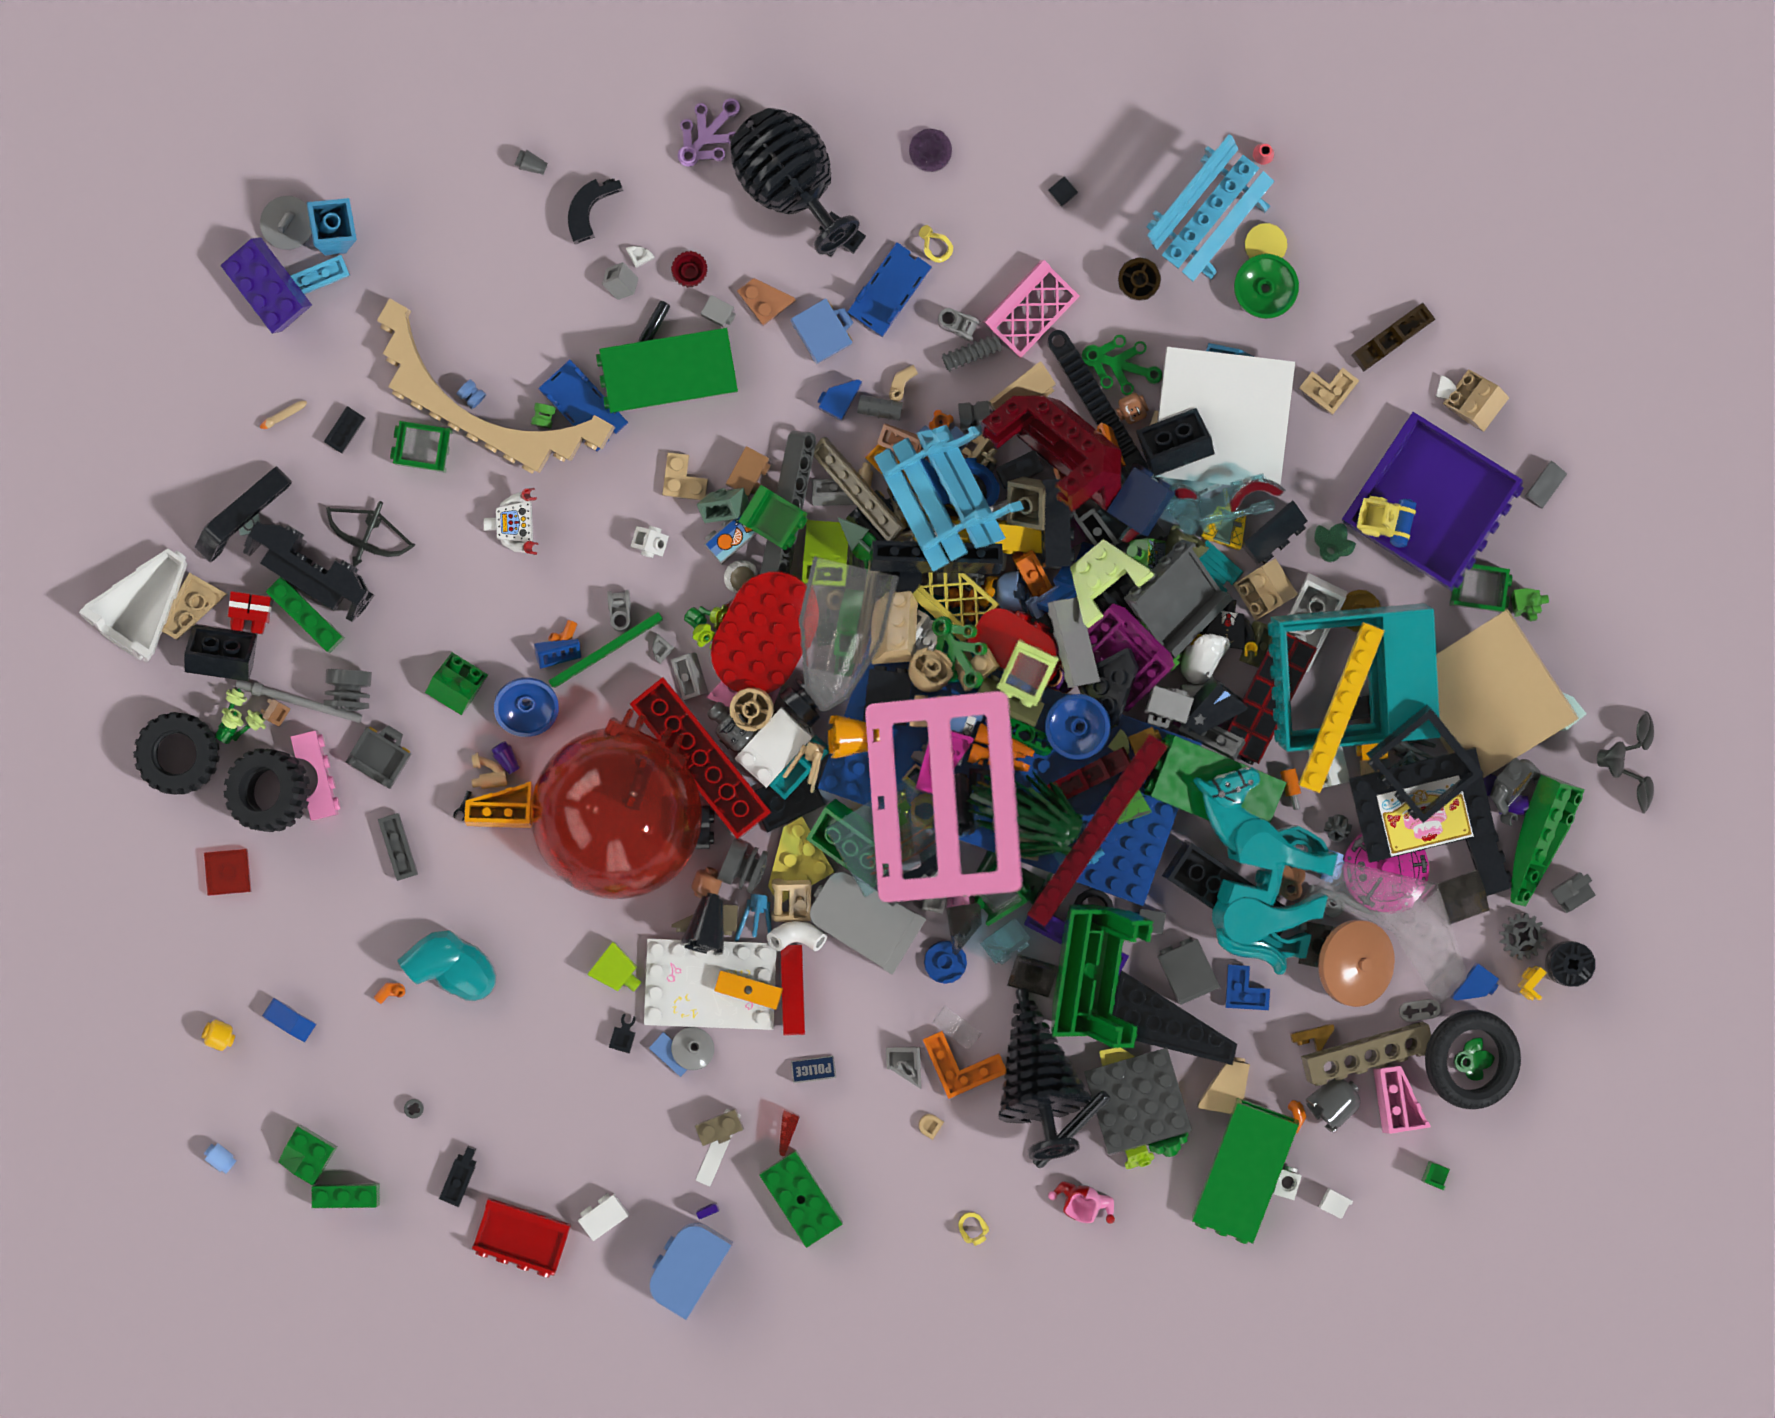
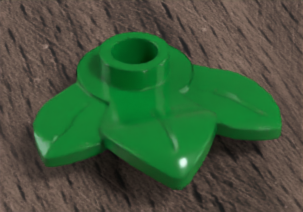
M1473 1038L1467 1041L1463 1051L1458 1052L1453 1059L1455 1068L1465 1073L1473 1081L1482 1080L1484 1078L1483 1069L1489 1068L1495 1060L1493 1054L1482 1050V1038ZM1467 1058L1466 1065H1463V1060Z

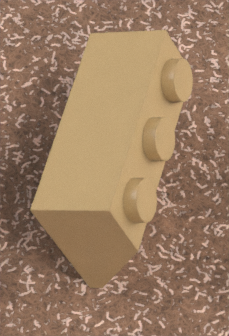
M1040 361L989 401V406L995 411L1012 396L1048 397L1055 391L1053 387L1056 383Z
M911 591L889 593L875 604L872 664L909 662L914 656L918 602Z

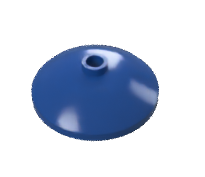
M518 678L508 682L499 690L494 701V714L499 725L508 733L520 737H532L542 734L554 724L559 712L558 698L554 690L547 683L535 678ZM529 699L528 702H523L522 700Z
M1083 694L1068 695L1058 700L1051 707L1045 723L1046 736L1053 749L1062 756L1070 759L1089 758L1098 753L1106 744L1110 734V719L1106 709L1096 699ZM1079 723H1082L1084 725V729L1082 731H1078L1077 725Z

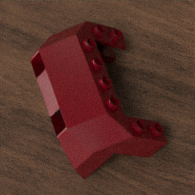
M1012 396L981 421L983 437L993 442L997 449L1017 434L1020 440L1032 450H1035L1038 455L1065 477L1056 484V487L1061 490L1057 494V499L1068 505L1072 512L1089 498L1094 500L1104 510H1107L1121 489V449L1061 400L1047 396Z

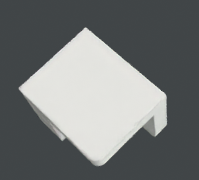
M1328 1188L1318 1207L1341 1219L1349 1204L1352 1205L1353 1201Z

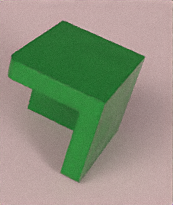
M1429 1161L1421 1181L1445 1190L1446 1186L1444 1184L1450 1169Z

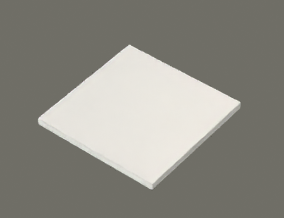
M1166 347L1157 422L1197 408L1212 437L1215 454L1155 477L1241 487L1254 482H1265L1280 488L1295 362Z

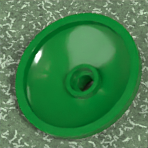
M1261 254L1250 258L1240 267L1234 281V292L1238 303L1247 313L1257 318L1271 319L1283 315L1293 306L1299 292V281L1294 268L1285 259L1272 254ZM1262 285H1268L1269 291H1262Z

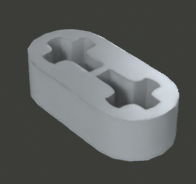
M1433 999L1411 1001L1400 1006L1399 1015L1408 1022L1433 1019L1440 1014L1441 1007ZM1428 1003L1436 1006V1010L1433 1011L1432 1015L1426 1011L1422 1012L1421 1008H1427ZM1407 1006H1410L1411 1009H1418V1013H1412L1411 1018L1403 1014V1011L1407 1010Z

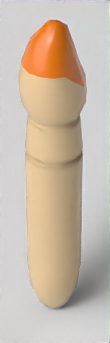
M299 401L274 416L267 418L260 425V428L269 429L273 427L275 423L303 409L307 401Z

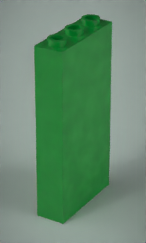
M727 328L600 348L599 354H596L597 366H602L603 375H599L601 388H606L607 396L603 397L605 410L609 409L610 413L738 392Z
M1167 734L1162 741L1169 746L1153 768L1151 776L1146 780L1143 794L1209 821L1205 810L1203 793L1193 780L1197 777L1207 782L1218 775L1249 766L1175 735ZM1258 771L1260 783L1249 790L1242 803V808L1271 823L1287 782Z
M1237 1098L1194 1209L1192 1222H1195V1225L1202 1229H1207V1227L1214 1229L1221 1236L1227 1237V1235L1236 1237L1235 1240L1240 1243L1248 1244L1249 1242L1253 1244L1299 1127V1120Z

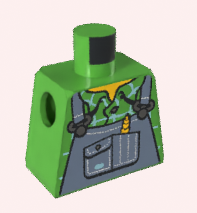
M1156 539L1132 540L1127 548V555L1151 571L1158 564L1159 560L1165 556L1166 541Z

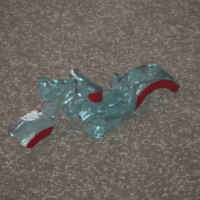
M1264 474L1252 476V481L1243 483V479L1231 482V487L1224 488L1219 495L1213 498L1201 497L1192 487L1176 483L1170 487V489L1175 491V494L1171 498L1174 502L1168 511L1180 525L1183 533L1187 535L1196 534L1199 526L1202 527L1203 532L1209 533V524L1214 523L1216 530H1220L1222 528L1221 522H1231L1234 518L1249 514L1256 516L1275 509L1274 501L1269 499L1254 503L1250 508L1238 511L1243 500L1249 494L1256 491H1265L1274 496H1281L1287 490L1277 482L1264 477ZM1128 526L1121 534L1119 540L1130 542L1140 533Z

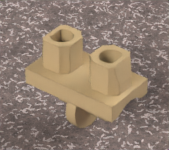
M983 435L972 440L977 445L974 451L967 447L961 451L968 455L967 458H976L977 463L987 466L989 462L994 465L997 463V460L993 458L997 452L993 448L994 443L988 438L985 439Z

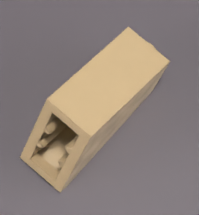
M1239 1057L1234 1058L1233 1065L1224 1063L1198 1101L1197 1107L1231 1114L1237 1098L1244 1100L1250 1064L1245 1063V1059Z

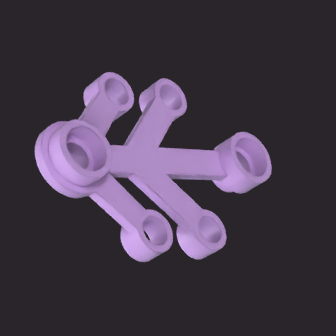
M729 98L724 101L723 111L707 129V106L703 103L695 106L698 139L693 145L691 139L692 121L684 119L681 122L680 127L683 131L684 146L678 152V160L682 165L691 167L698 160L702 159L724 160L725 151L720 147L715 148L713 151L699 150L705 144L729 143L731 145L729 137L736 132L714 134L729 117L736 116L739 113L740 105L736 99ZM734 105L736 107L735 111L729 112L727 110L728 106ZM698 107H704L705 112L702 114L698 113ZM686 122L691 124L688 130L683 128V124ZM717 151L723 153L721 158L715 157ZM688 152L692 153L693 155L692 159L687 160L684 157L685 154Z

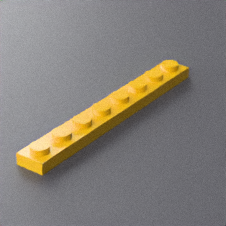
M1362 622L1298 785L1318 793L1321 792L1384 630Z

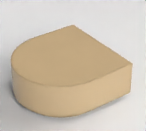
M926 1114L919 1120V1130L922 1134L933 1140L944 1121L933 1114Z

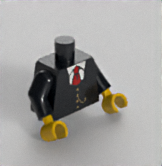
M1232 600L1190 643V645H1193L1204 634H1215L1224 638L1227 637L1230 642L1229 648L1240 650L1245 648V656H1247L1249 650L1254 651L1255 656H1257L1258 646L1255 643V633L1250 621L1244 618V614L1235 613L1237 600Z

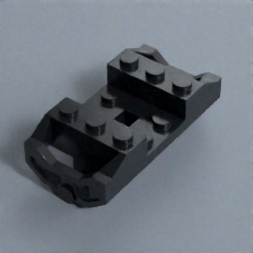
M257 521L245 541L244 554L251 556L263 545L269 550L260 562L261 565L336 611L345 597L352 602L346 619L351 622L364 612L374 594L369 592L362 576L357 574L359 569L344 560L341 563L334 561L329 571L316 563L311 565L313 560L300 553L307 543L306 540L302 539L304 534L289 525L284 528L281 525H264Z

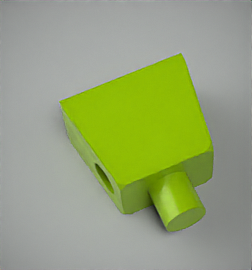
M615 942L610 944L587 974L616 991H619L625 985L635 992L642 983L632 975L637 968L636 964Z

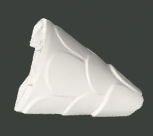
M170 549L163 551L136 568L135 572L112 585V588L87 603L79 613L90 625L94 626L95 624L100 633L119 648L139 660L144 657L143 661L148 662L156 650L173 600L177 598L187 567L186 557L177 550L175 552Z

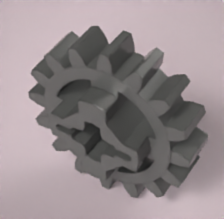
M1519 913L1515 914V920L1508 917L1509 924H1502L1505 931L1499 932L1500 935L1504 936V939H1501L1499 942L1506 944L1503 950H1511L1509 956L1513 957L1517 954L1519 960L1522 959L1523 955L1529 960L1531 953L1538 956L1537 949H1544L1541 941H1547L1546 938L1542 937L1546 930L1540 929L1543 923H1535L1537 917L1532 916L1529 919L1528 913H1524L1523 918H1521ZM1519 922H1526L1521 928L1514 927ZM1534 928L1537 933V940L1533 937L1532 931ZM1526 931L1525 936L1528 937L1527 940L1520 942L1521 937L1518 934ZM1509 933L1513 936L1514 942L1512 945L1509 941ZM1525 945L1532 946L1529 950L1520 951Z

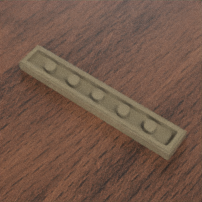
M822 437L815 446L813 457L887 541H895L906 527L827 437Z

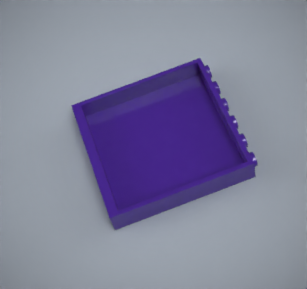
M1412 412L1343 516L1342 522L1452 591L1454 587L1458 589L1463 582L1464 577L1462 575L1465 570H1471L1475 564L1476 559L1474 557L1477 552H1482L1487 546L1488 541L1486 539L1489 534H1494L1500 526L1498 522L1502 515L1506 516L1512 507L1510 504L1514 497L1518 498L1524 489L1522 487L1523 480L1420 415ZM1370 496L1382 497L1390 503L1397 504L1401 499H1411L1417 503L1407 547H1395L1390 543V537L1380 535L1379 537L1365 535L1357 528L1359 512L1364 498H1369Z

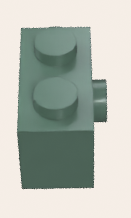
M721 488L715 492H710L697 503V507L704 523L738 519L749 505V500L744 488L731 490Z

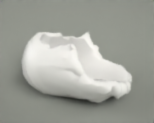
M1204 634L1194 642V645L1187 646L1184 649L1180 666L1184 678L1195 685L1205 684L1213 675L1220 659L1229 650V639L1220 635Z

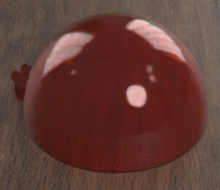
M630 708L627 710L622 722L613 717L609 719L606 728L581 734L567 742L554 753L537 779L530 807V820L534 840L549 868L574 889L587 895L604 899L636 898L651 893L669 883L680 873L691 858L699 839L702 823L701 800L698 788L686 766L690 754L679 750L685 736L680 733L672 747L667 744L673 731L669 727L666 729L661 741L641 732L640 730L646 718L642 714L638 717L634 728L629 726L634 712Z

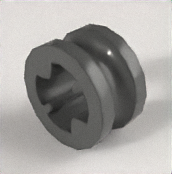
M411 1099L404 1106L406 1116L412 1119L420 1117L424 1110L422 1102L418 1099ZM417 1103L419 1105L417 1108H420V1112H415L413 1115L410 1114L408 1105Z

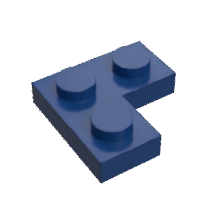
M1228 964L1225 1008L1269 1011L1270 989L1249 987L1250 966Z

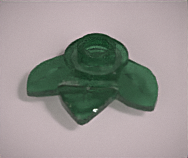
M1343 523L1334 525L1330 530L1319 525L1315 530L1314 541L1320 547L1319 553L1321 558L1326 562H1335L1339 557L1349 556L1355 549L1356 543L1347 540L1348 530ZM1328 548L1333 549V550H1334V553H1333V554L1328 553L1327 549H1328Z

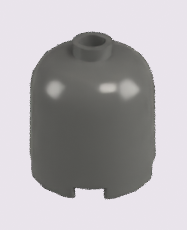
M1333 1078L1306 1098L1305 1101L1308 1102L1306 1105L1316 1119L1322 1118L1327 1123L1324 1127L1334 1133L1359 1109L1360 1097L1357 1094L1359 1088L1352 1081L1347 1082L1344 1079L1335 1080Z

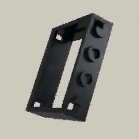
M1425 705L1366 753L1371 759L1368 761V764L1375 772L1380 770L1384 775L1381 777V780L1388 788L1393 786L1397 791L1394 796L1401 804L1406 802L1410 807L1407 812L1414 820L1419 818L1422 823L1427 821L1484 774L1428 705ZM1429 720L1470 772L1421 811L1380 761V758Z

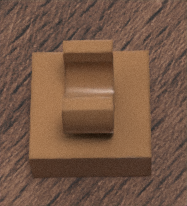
M268 699L267 702L270 705L266 710L261 709L262 717L280 727L290 708L275 699Z

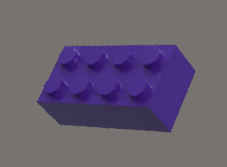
M261 237L250 239L220 265L272 334L282 332L312 306L311 302Z

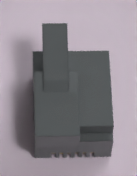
M1581 872L1551 890L1552 895L1565 913L1571 912L1596 896L1588 884L1592 882V879L1588 874L1583 876Z

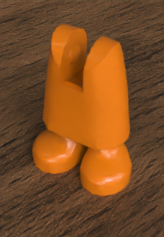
M981 723L975 742L989 745L988 728L985 724ZM1011 738L1014 771L1028 772L1030 765L1017 761L1016 757L1018 753L1023 756L1033 757L1035 751ZM974 743L968 762L973 764L979 759L984 758L988 759V765H990L989 749Z

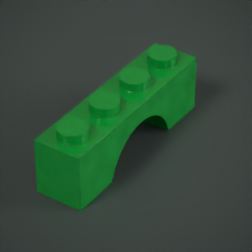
M279 577L266 591L326 652L331 653L345 639L330 622L320 615L282 577Z

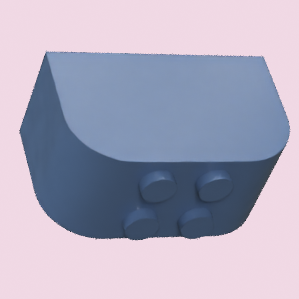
M691 1223L684 1226L676 1237L671 1236L663 1248L667 1252L664 1256L660 1254L652 1267L656 1269L650 1280V1291L653 1298L660 1305L687 1320L732 1246L733 1241L702 1223Z

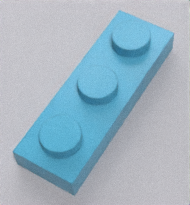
M339 255L293 274L291 277L301 291L307 294L350 276L343 256Z

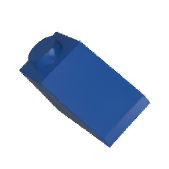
M859 379L831 387L827 393L823 391L817 401L820 403L819 409L842 421L860 389L862 381Z
M1475 963L1450 998L1458 1001L1486 997L1488 993L1492 995L1499 986L1497 984L1499 979L1480 964Z

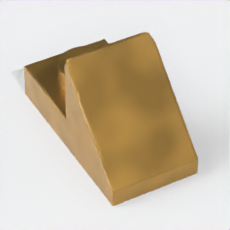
M1334 1024L1290 1033L1291 1042H1297V1045L1300 1046L1310 1043V1039L1313 1038L1316 1052L1321 1051L1335 1029Z

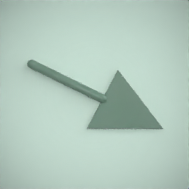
M838 517L851 551L860 543L870 553L871 548L862 540L870 529Z

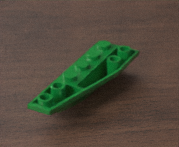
M1541 774L1519 834L1512 873L1511 903L1527 906L1567 835L1571 824L1574 822L1575 814L1582 801L1585 789Z

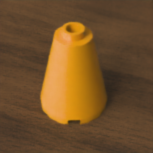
M832 715L830 717L829 724H833L831 730H828L829 754H832L831 758H841L868 751L866 722L839 715ZM873 729L874 742L880 741L879 729Z

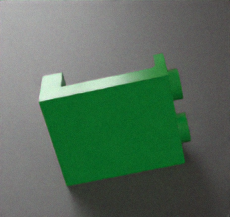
M760 485L738 522L786 550L787 547L790 548L796 540L795 534L798 529H802L808 520L806 518L808 513Z

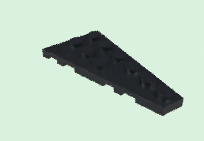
M1121 971L1112 1015L1137 1026L1135 1041L1233 1065L1238 1046L1237 1043L1129 974Z

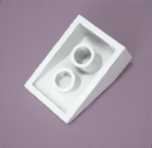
M781 707L771 718L770 722L753 737L735 759L767 788L800 752L802 744L806 745L814 736Z

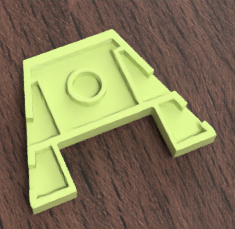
M1104 539L1070 566L1085 626L1091 627L1104 616L1093 599L1128 572L1138 587L1154 576V573Z

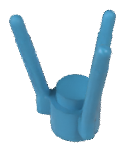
M751 894V899H747L746 908L734 939L735 942L739 941L750 909L751 912H755L752 936H757L759 914L764 913V909L768 933L772 931L771 902H767L768 896Z

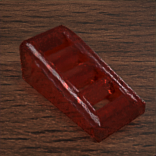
M785 1109L782 1114L779 1145L780 1156L786 1155L800 1118L798 1114Z

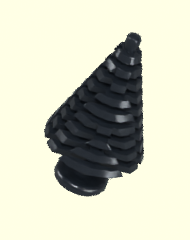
M1019 988L1015 992L1019 1003L1014 1004L1013 1013L1020 1015L1014 1016L1011 1021V1026L1015 1028L1010 1032V1040H1012L1010 1045H1008L1010 1057L1007 1056L1006 1066L1009 1068H1006L1004 1079L1007 1080H1005L1002 1086L1004 1094L1001 1096L1000 1105L1002 1107L999 1110V1120L1017 1124L1031 1123V1120L1042 1122L1045 1141L1038 1142L1028 1149L1029 1159H1056L1078 1151L1080 1146L1077 1139L1071 1137L1058 1138L1054 1117L1060 1118L1069 1115V1113L1080 1111V1107L1084 1108L1089 1101H1092V1097L1089 1092L1084 1090L1085 1086L1082 1080L1078 1079L1079 1077L1073 1067H1071L1072 1064L1068 1057L1064 1056L1063 1048L1054 1043H1058V1040L1050 1033L1049 1029L1051 1028L1048 1023L1042 1022L1045 1020L1043 1014L1040 1011H1034L1038 1006L1035 1001L1029 1000L1028 989Z

